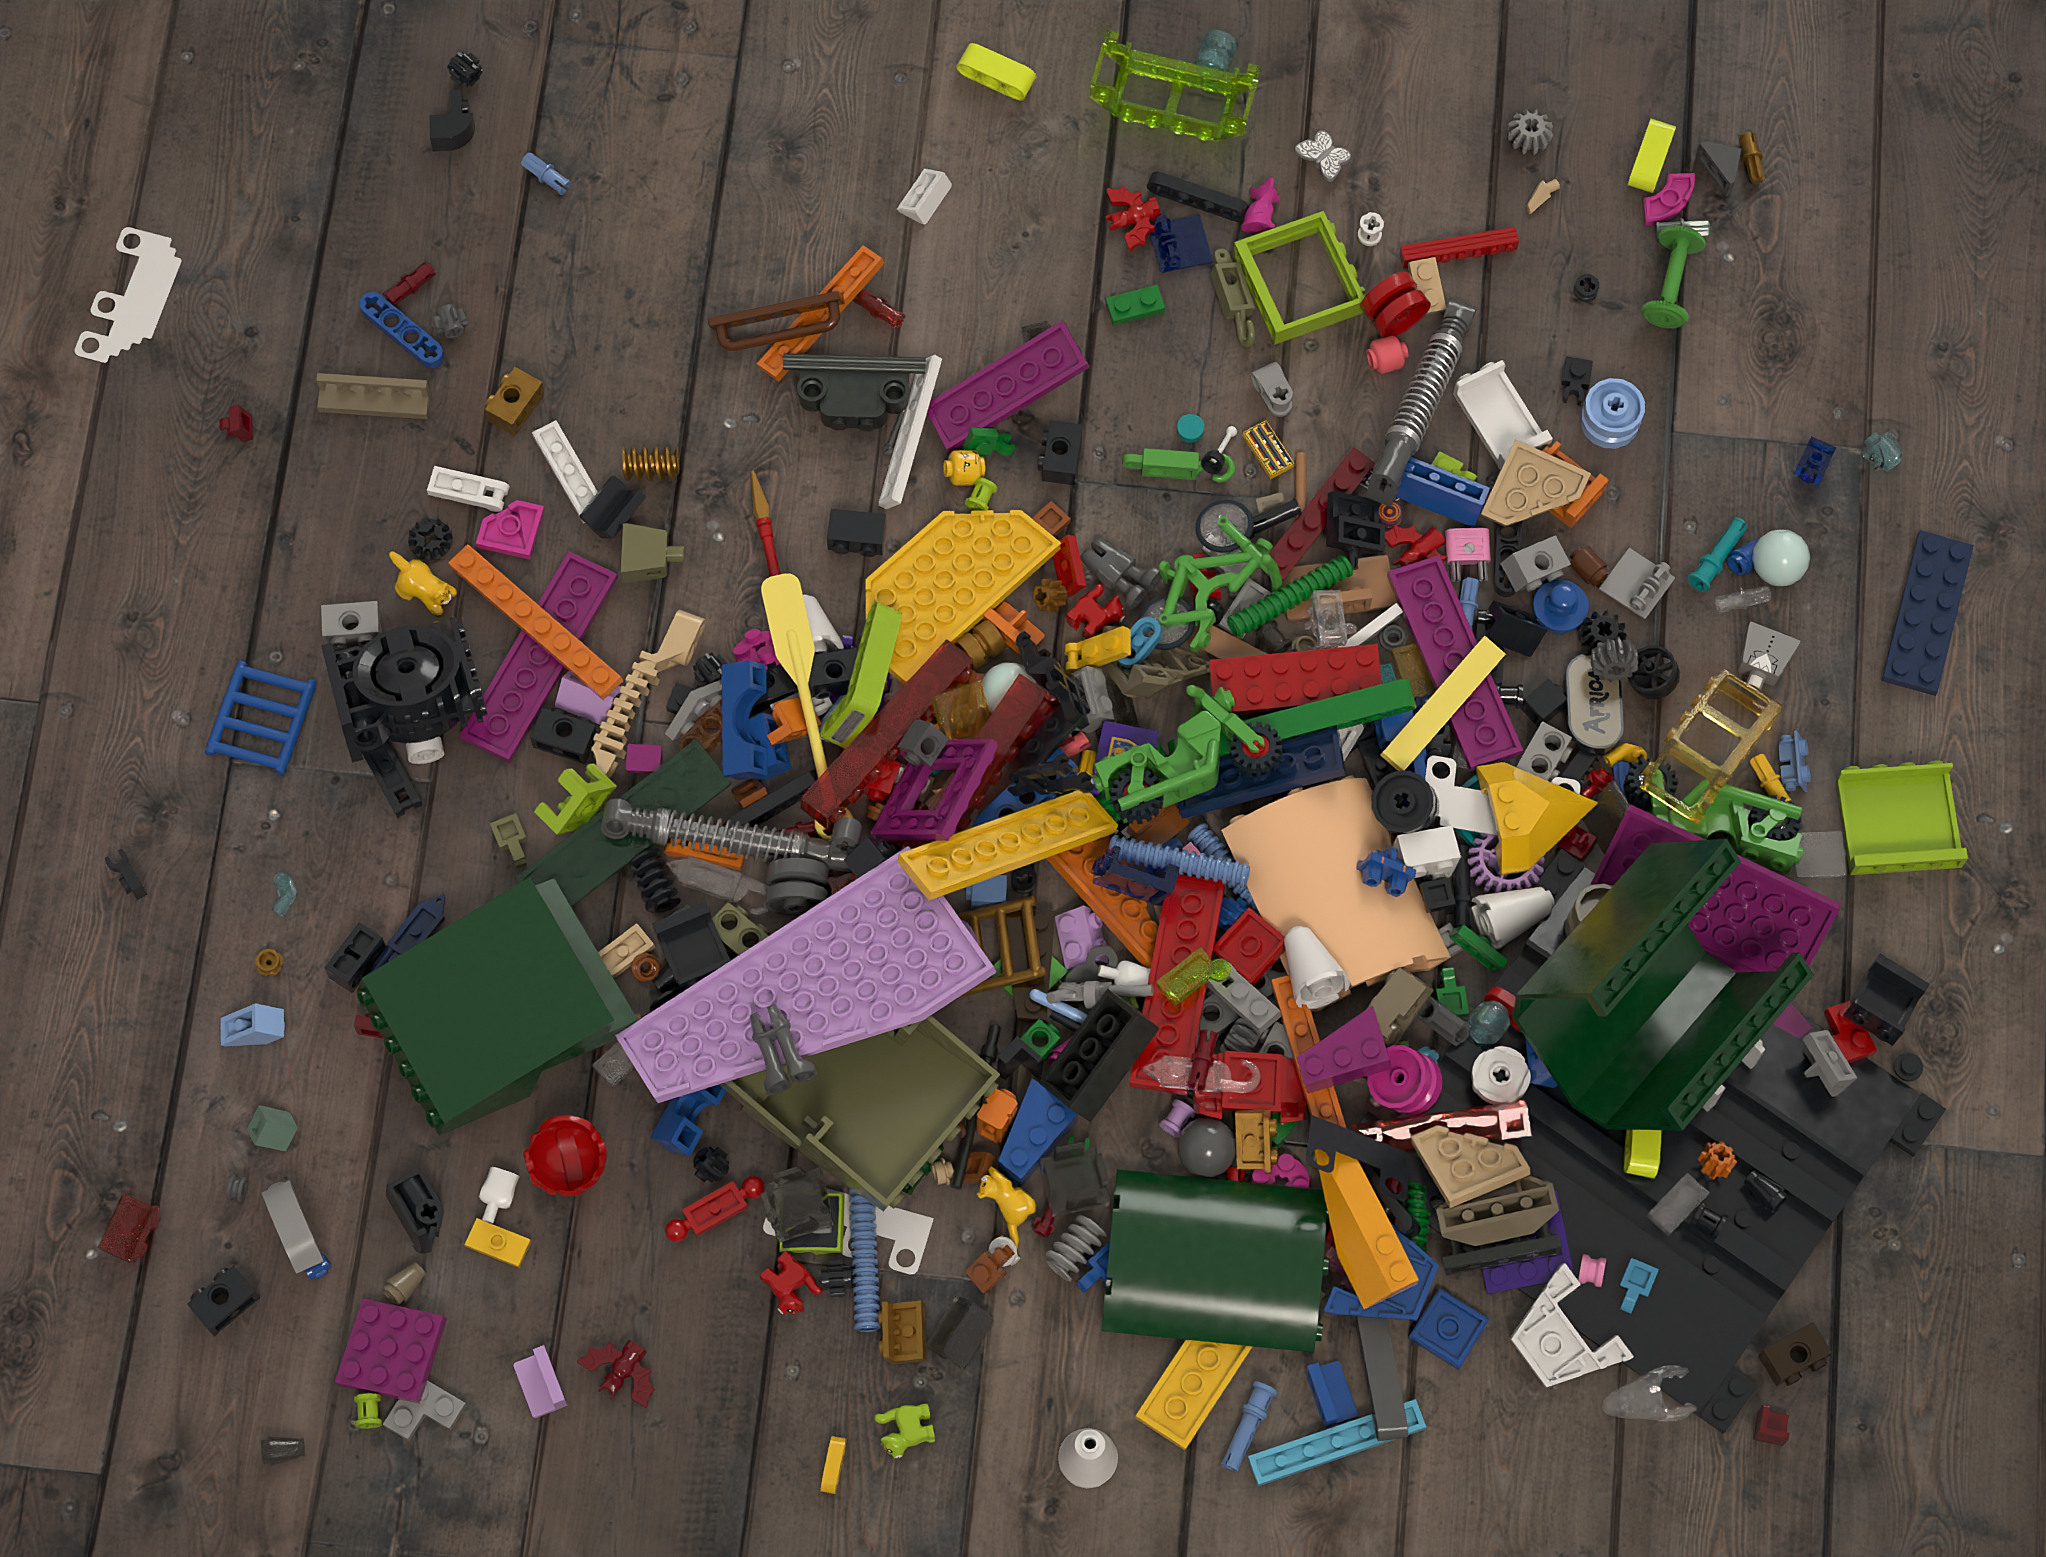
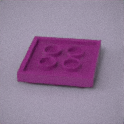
M362 1298L335 1383L341 1387L420 1404L447 1319L443 1315Z

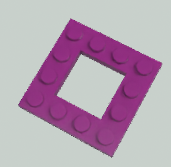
M993 739L948 740L931 767L922 764L914 766L908 762L870 835L877 840L883 839L884 841H949L956 831V825L962 814L967 810L975 789L979 787L985 770L993 761L994 753L999 745ZM957 769L936 810H913L919 794L927 785V779L932 770Z

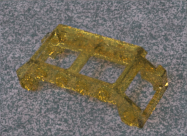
M1724 669L1719 676L1716 675L1710 678L1703 689L1706 693L1704 695L1699 693L1690 706L1693 710L1691 712L1686 710L1677 723L1680 727L1678 729L1673 727L1664 739L1667 745L1655 763L1650 761L1642 772L1645 779L1640 788L1696 825L1703 819L1709 806L1715 801L1722 788L1764 732L1769 730L1775 723L1784 707L1778 701L1770 699L1733 675L1729 669ZM1728 678L1765 701L1767 707L1762 706L1730 685ZM1721 691L1757 714L1759 718L1750 729H1745L1711 707L1708 702L1711 699L1714 700ZM1699 714L1725 729L1740 741L1722 766L1714 764L1680 741ZM1669 755L1674 756L1709 780V786L1694 808L1688 807L1652 782Z

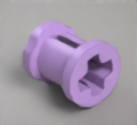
M1176 1099L1172 1103V1110L1165 1120H1161L1159 1126L1171 1136L1179 1138L1189 1119L1196 1116V1112L1186 1103Z

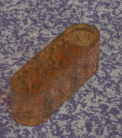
M722 698L680 739V756L685 764L690 766L700 764L723 742L721 737L723 731ZM712 726L719 729L715 734L705 732L708 727ZM692 745L699 748L695 753L685 751L687 747Z

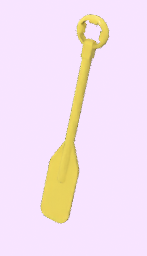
M781 574L767 578L761 586V593L775 655L779 663L797 685L824 803V806L817 812L814 819L815 829L822 839L831 841L832 837L823 832L826 828L824 821L820 820L821 816L825 812L827 814L835 813L836 810L842 811L845 814L843 817L853 818V816L845 806L835 802L808 685L815 648L801 585L795 575Z

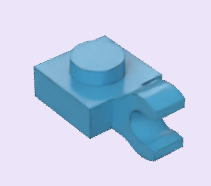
M1633 1258L1630 1259L1620 1284L1621 1287L1628 1289L1620 1310L1631 1314L1639 1294L1648 1298L1659 1269Z

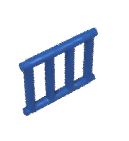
M239 660L233 671L207 742L205 754L214 756L215 753L274 768L276 773L284 775L317 682L311 679L303 682L247 667L248 664ZM243 677L301 692L297 707L238 692ZM234 702L293 718L288 733L229 717ZM229 728L284 743L279 758L221 743L220 740L224 729Z

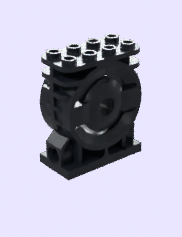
M455 616L449 618L452 630L444 632L441 631L439 621L433 622L434 628L418 625L394 628L377 635L363 648L356 646L335 652L332 643L321 645L352 763L363 760L361 750L383 745L386 740L398 743H418L443 735L459 721L461 727H466L467 724L464 716L466 714L475 712L478 723L484 722L482 716L488 714L484 699L478 700L477 698L483 695L479 680L472 679V677L477 676L473 660H467V657H471L467 639L461 640V638L466 637L462 620L456 622Z

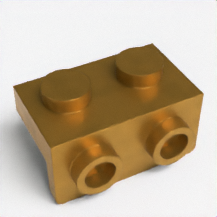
M1236 1110L1237 1169H1265V1174H1271L1273 1165H1278V1148L1272 1147V1137H1277V1120L1271 1119V1110Z
M889 1300L882 1301V1309L878 1313L879 1324L883 1330V1338L879 1341L881 1356L891 1364L926 1361L925 1303L921 1300L892 1303Z

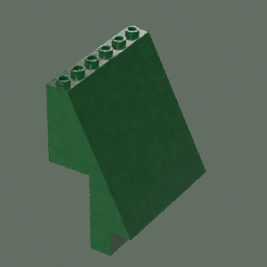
M531 877L525 879L364 976L357 989L359 1003L363 1007L366 1006L370 1014L372 1026L376 1031H380L384 1038L387 1052L395 1057L400 1075L403 1079L408 1080L412 1087L411 1092L414 1100L417 1103H421L429 1126L435 1128L439 1136L530 1097L542 1071L617 1040L615 1035L638 1021L554 878L536 886Z

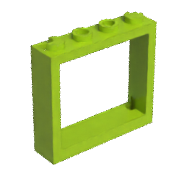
M1324 211L1234 242L1233 257L1236 262L1241 264L1249 291L1274 345L1364 313L1360 306L1365 297V289L1363 286L1359 287L1356 280L1357 273L1353 264L1348 263L1345 246L1342 241L1338 242L1335 236L1336 229L1334 223L1327 219ZM1318 233L1349 302L1284 325L1253 259V255Z

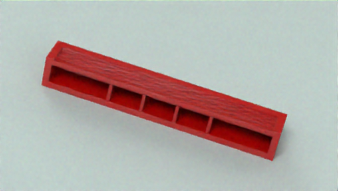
M1516 227L1404 245L1401 246L1399 255L1404 269L1408 268L1409 262L1433 257L1436 258L1437 263H1447L1451 260H1464L1468 257L1478 258L1486 254L1495 255L1504 251L1512 252L1518 248L1519 239Z

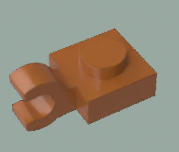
M1008 1245L1003 1249L1001 1247L998 1248L993 1254L987 1251L965 1272L979 1290L985 1294L1007 1274L1002 1266L1015 1253Z

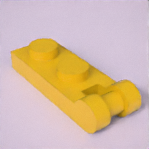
M1121 626L1078 643L1065 644V655L1068 659V662L1065 663V673L1072 674L1085 666L1097 668L1130 656V629Z

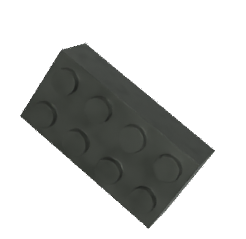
M1107 989L1039 1083L1070 1110L1091 1122L1160 1028L1129 1002Z

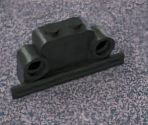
M784 353L783 370H800L799 382L797 384L800 405L810 412L820 410L821 422L826 427L834 430L858 428L862 431H872L881 428L886 422V412L899 414L907 407L910 394V374H925L926 357Z

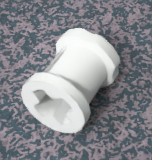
M1370 212L1363 215L1360 220L1358 239L1365 246L1377 245L1381 240L1384 221L1379 214Z

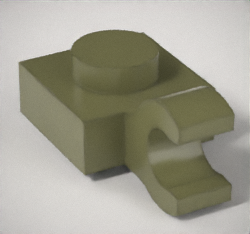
M515 813L490 823L500 851L510 850L516 868L527 864L520 844L527 842V838L517 814Z

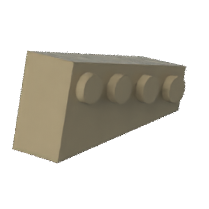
M1398 968L1397 971L1394 970L1389 974L1385 981V986L1371 1000L1368 1008L1374 1007L1386 1048L1399 1042L1434 990L1402 968ZM1368 1076L1353 1081L1367 1084Z

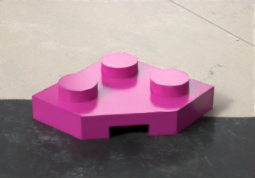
M516 500L509 504L507 509L496 515L491 514L485 517L476 540V547L530 560L544 516V506Z

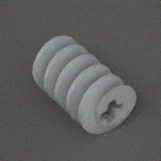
M1082 1215L1076 1217L1077 1225L1070 1224L1068 1226L1070 1234L1062 1233L1060 1237L1062 1243L1055 1242L1053 1244L1054 1251L1049 1250L1045 1254L1048 1266L1068 1282L1072 1281L1068 1274L1069 1270L1075 1273L1079 1272L1075 1263L1077 1261L1082 1264L1087 1263L1083 1256L1084 1252L1092 1256L1095 1254L1090 1245L1094 1244L1101 1247L1102 1243L1098 1236L1107 1237L1105 1232L1095 1222Z

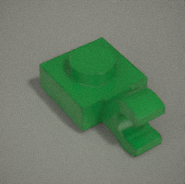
M970 428L963 445V450H975L979 455L991 456L992 451L995 450L1001 455L1011 456L1015 445H1008L1012 438L1010 434L1003 433L998 435L997 430L993 428Z
M1453 967L1442 968L1440 979L1443 988L1436 989V1001L1446 1005L1458 1017L1468 1016L1469 1010L1465 986L1456 987Z

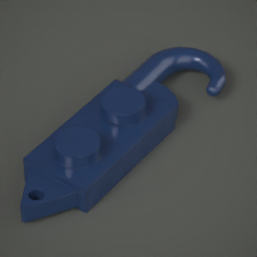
M444 894L426 902L422 900L419 902L372 964L370 973L431 937L445 920L443 913L446 897Z

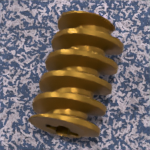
M623 446L622 470L625 480L630 481L634 473L636 480L641 481L645 473L647 480L652 481L656 473L659 481H663L666 474H668L670 481H674L676 475L679 474V447H676L674 454L670 453L668 447H665L663 454L659 453L657 447H654L652 454H649L646 446H643L641 454H638L635 446H632L630 454H627Z

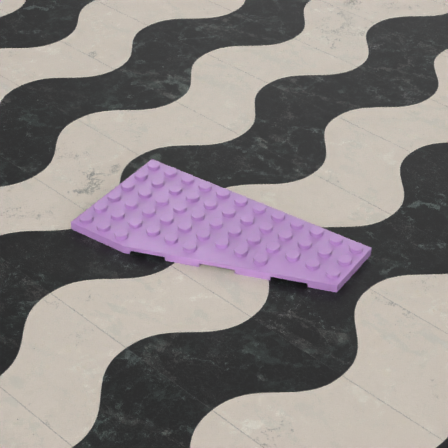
M907 846L615 1036L657 1103L766 1070L761 1050L752 1038L753 1031L750 1015L758 1012L766 1031L775 1028L767 1009L770 1005L775 1004L780 1009L784 1018L790 1021L791 1027L789 1030L794 1045L801 1058H805L923 1021L995 974L996 970L945 897L940 896L928 900L897 862L899 854L911 850ZM775 1040L773 1045L781 1065L785 1064L786 1061L778 1040Z

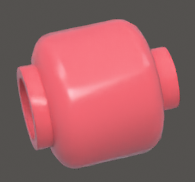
M1393 335L1372 341L1370 348L1366 350V357L1371 370H1376L1380 374L1402 369L1405 364V358L1409 356L1405 342L1400 343L1399 339Z

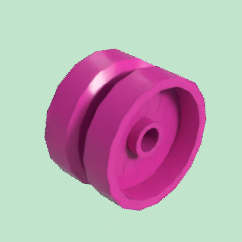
M1393 1045L1386 1048L1392 1069L1368 1076L1367 1084L1371 1095L1379 1104L1405 1115H1418L1429 1110L1437 1101L1442 1090V1075L1439 1066L1431 1057L1407 1046Z

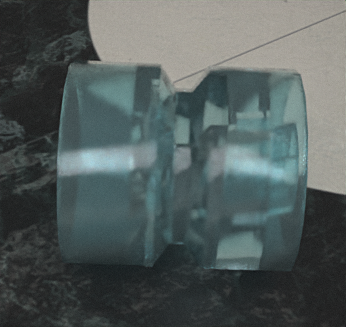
M1209 30L1202 42L1201 50H1199L1194 61V69L1205 78L1211 80L1224 79L1230 67V61L1233 59L1238 48L1237 40L1227 32Z

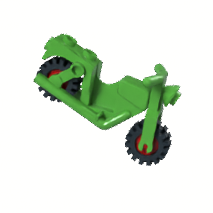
M1189 685L1186 688V692L1189 696L1194 697L1195 705L1190 719L1177 729L1178 745L1172 755L1163 757L1149 743L1141 746H1132L1121 754L1104 757L1098 763H1095L1096 775L1092 776L1097 791H1103L1107 801L1112 798L1116 814L1119 813L1123 823L1133 824V820H1137V824H1143L1142 819H1146L1147 822L1151 821V816L1157 817L1160 809L1211 790L1216 786L1219 775L1222 733L1231 742V757L1234 766H1238L1239 772L1243 774L1246 771L1248 777H1252V774L1256 773L1257 778L1262 777L1261 773L1263 772L1266 773V776L1271 774V769L1276 770L1278 762L1281 763L1282 742L1280 736L1278 737V732L1275 729L1271 730V726L1268 724L1262 727L1261 722H1256V726L1252 727L1251 722L1245 724L1238 716L1232 713L1231 707L1235 706V702L1230 690L1224 691L1223 687H1219L1213 698H1211L1202 688Z

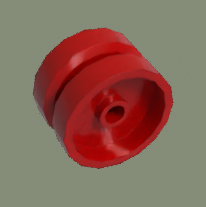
M1399 272L1384 279L1373 287L1361 302L1360 308L1370 320H1375L1374 327L1382 338L1391 335L1397 337L1408 331L1430 309V301L1421 290H1416L1417 284L1408 272Z

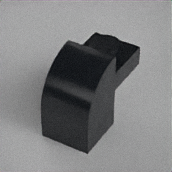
M451 90V114L430 115V141L433 151L459 149L465 146L474 135L475 122L473 113H469V102L463 99L462 90Z

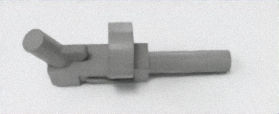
M1086 981L1080 984L1077 982H1065L1058 987L1059 990L1048 993L1046 999L1050 1004L1060 1001H1084L1086 1009H1093L1107 989L1120 997L1153 996L1154 988L1152 984L1112 985V982Z

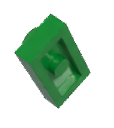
M1158 285L1105 299L1113 326L1165 313V306Z

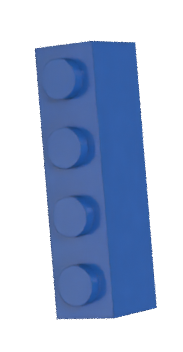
M1410 457L1396 497L1474 528L1490 487Z

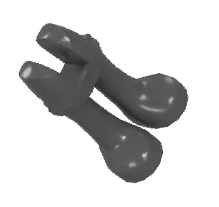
M773 1004L767 1007L770 1019L775 1027L769 1031H766L758 1012L750 1015L753 1031L752 1038L758 1044L766 1065L767 1076L764 1088L767 1095H777L791 1087V1082L773 1045L775 1040H778L787 1064L788 1073L794 1083L809 1081L818 1074L814 1063L802 1059L799 1055L789 1030L791 1027L790 1021L785 1019L780 1009Z

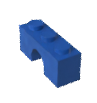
M718 1084L671 1099L650 1138L671 1153L690 1156L704 1132L695 1125L697 1115L706 1106H718L726 1090Z

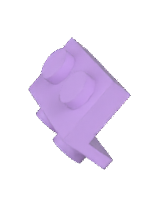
M1083 905L1055 916L1065 969L1068 971L1076 965L1085 962L1087 953L1091 948L1101 944L1107 945L1101 930L1103 922L1091 908ZM1102 954L1096 957L1095 962L1105 965L1108 963V958Z

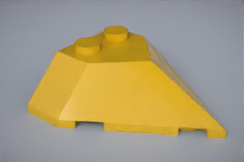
M1505 762L1476 767L1482 795L1488 794L1499 839L1495 852L1501 875L1529 871L1537 861L1598 804L1596 801Z

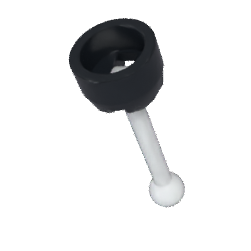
M1234 426L1227 428V435L1218 450L1212 449L1202 458L1201 465L1206 472L1217 474L1222 470L1225 464V456L1222 455V452L1231 437L1237 434V429Z

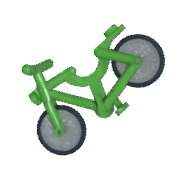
M1234 500L1213 502L1202 510L1196 521V535L1204 547L1219 553L1231 552L1237 549L1241 552L1197 559L1190 555H1182L1174 563L1176 572L1171 570L1169 562L1163 560L1160 563L1159 572L1163 583L1167 585L1172 583L1169 594L1149 602L1138 616V620L1144 617L1156 619L1163 630L1162 638L1154 649L1171 650L1181 646L1190 638L1194 628L1200 626V629L1190 644V649L1195 653L1199 647L1205 649L1211 640V634L1208 632L1216 621L1214 611L1207 608L1209 595L1221 586H1228L1230 592L1238 591L1257 568H1261L1270 576L1272 592L1278 591L1282 587V577L1278 565L1269 555L1273 545L1262 538H1259L1255 545L1249 540L1253 532L1254 522L1252 514L1242 503ZM1246 563L1238 574L1228 572L1217 575L1209 580L1199 571V569ZM1188 579L1199 590L1195 599V611L1182 600ZM1149 630L1145 633V637H1150L1153 635L1152 630Z

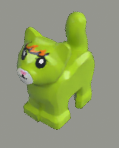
M928 1404L918 1406L904 1405L891 1409L884 1414L875 1415L874 1419L879 1424H885L891 1420H895L899 1433H891L881 1438V1446L893 1458L902 1457L908 1447L916 1446L922 1442L930 1444L935 1442L933 1426L922 1427L920 1425L922 1419H930Z

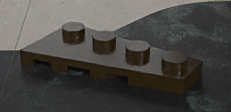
M1033 909L1040 963L1046 970V976L1011 986L1017 1021L1036 1022L1040 1019L1046 1023L1048 1007L1033 1001L1029 994L1033 989H1037L1045 994L1049 993L1055 911ZM1022 911L1007 913L1006 918L1014 972L1030 969Z

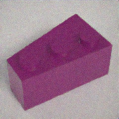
M1373 1006L1297 1057L1308 1094L1392 1069Z

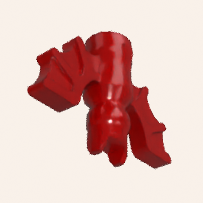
M1125 186L1119 189L1107 188V195L1112 206L1129 207L1126 211L1122 210L1105 217L1106 221H1112L1113 223L1109 226V230L1125 228L1129 224L1136 225L1124 236L1128 250L1132 252L1139 245L1145 246L1147 235L1155 232V227L1150 224V221L1161 218L1156 198H1150L1149 201L1144 203L1141 201V191L1137 193L1129 192Z
M1395 524L1391 530L1385 532V543L1389 547L1394 548L1401 544L1411 545L1410 550L1405 551L1393 563L1394 566L1400 564L1403 567L1420 560L1438 556L1440 554L1437 552V549L1445 543L1443 535L1434 527H1431L1424 535L1416 531L1415 525L1409 528H1400ZM1440 555L1442 562H1444L1446 556Z

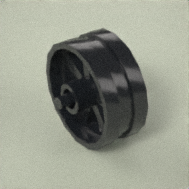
M1646 646L1637 651L1638 666L1642 662L1645 664L1643 669L1632 672V677H1628L1633 689L1640 696L1647 699H1660L1668 696L1675 690L1680 680V669L1674 656L1661 646ZM1656 657L1655 661L1647 660L1649 658ZM1663 657L1671 661L1660 666ZM1672 669V673L1669 677L1662 674L1663 672ZM1635 675H1644L1637 684L1635 683ZM1649 681H1651L1652 688H1643ZM1662 681H1665L1662 685L1657 687V684L1661 683Z

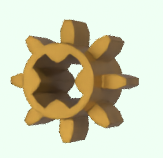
M1052 578L1042 579V585L1034 587L1033 600L1035 604L1039 606V611L1047 610L1048 613L1059 612L1058 606H1065L1067 600V591L1061 585L1062 581H1053Z

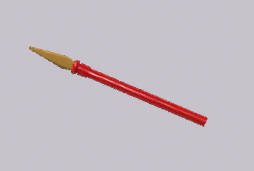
M751 471L753 514L757 520L756 526L763 543L770 577L781 575L773 541L772 520L769 518V505L755 472Z

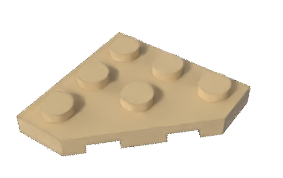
M1515 439L1480 516L1506 527L1580 499L1591 473Z
M1438 1125L1411 1136L1413 1147L1450 1208L1530 1175V1167L1517 1146L1505 1143L1504 1146L1488 1142L1487 1138L1465 1133L1463 1136L1449 1132V1128Z

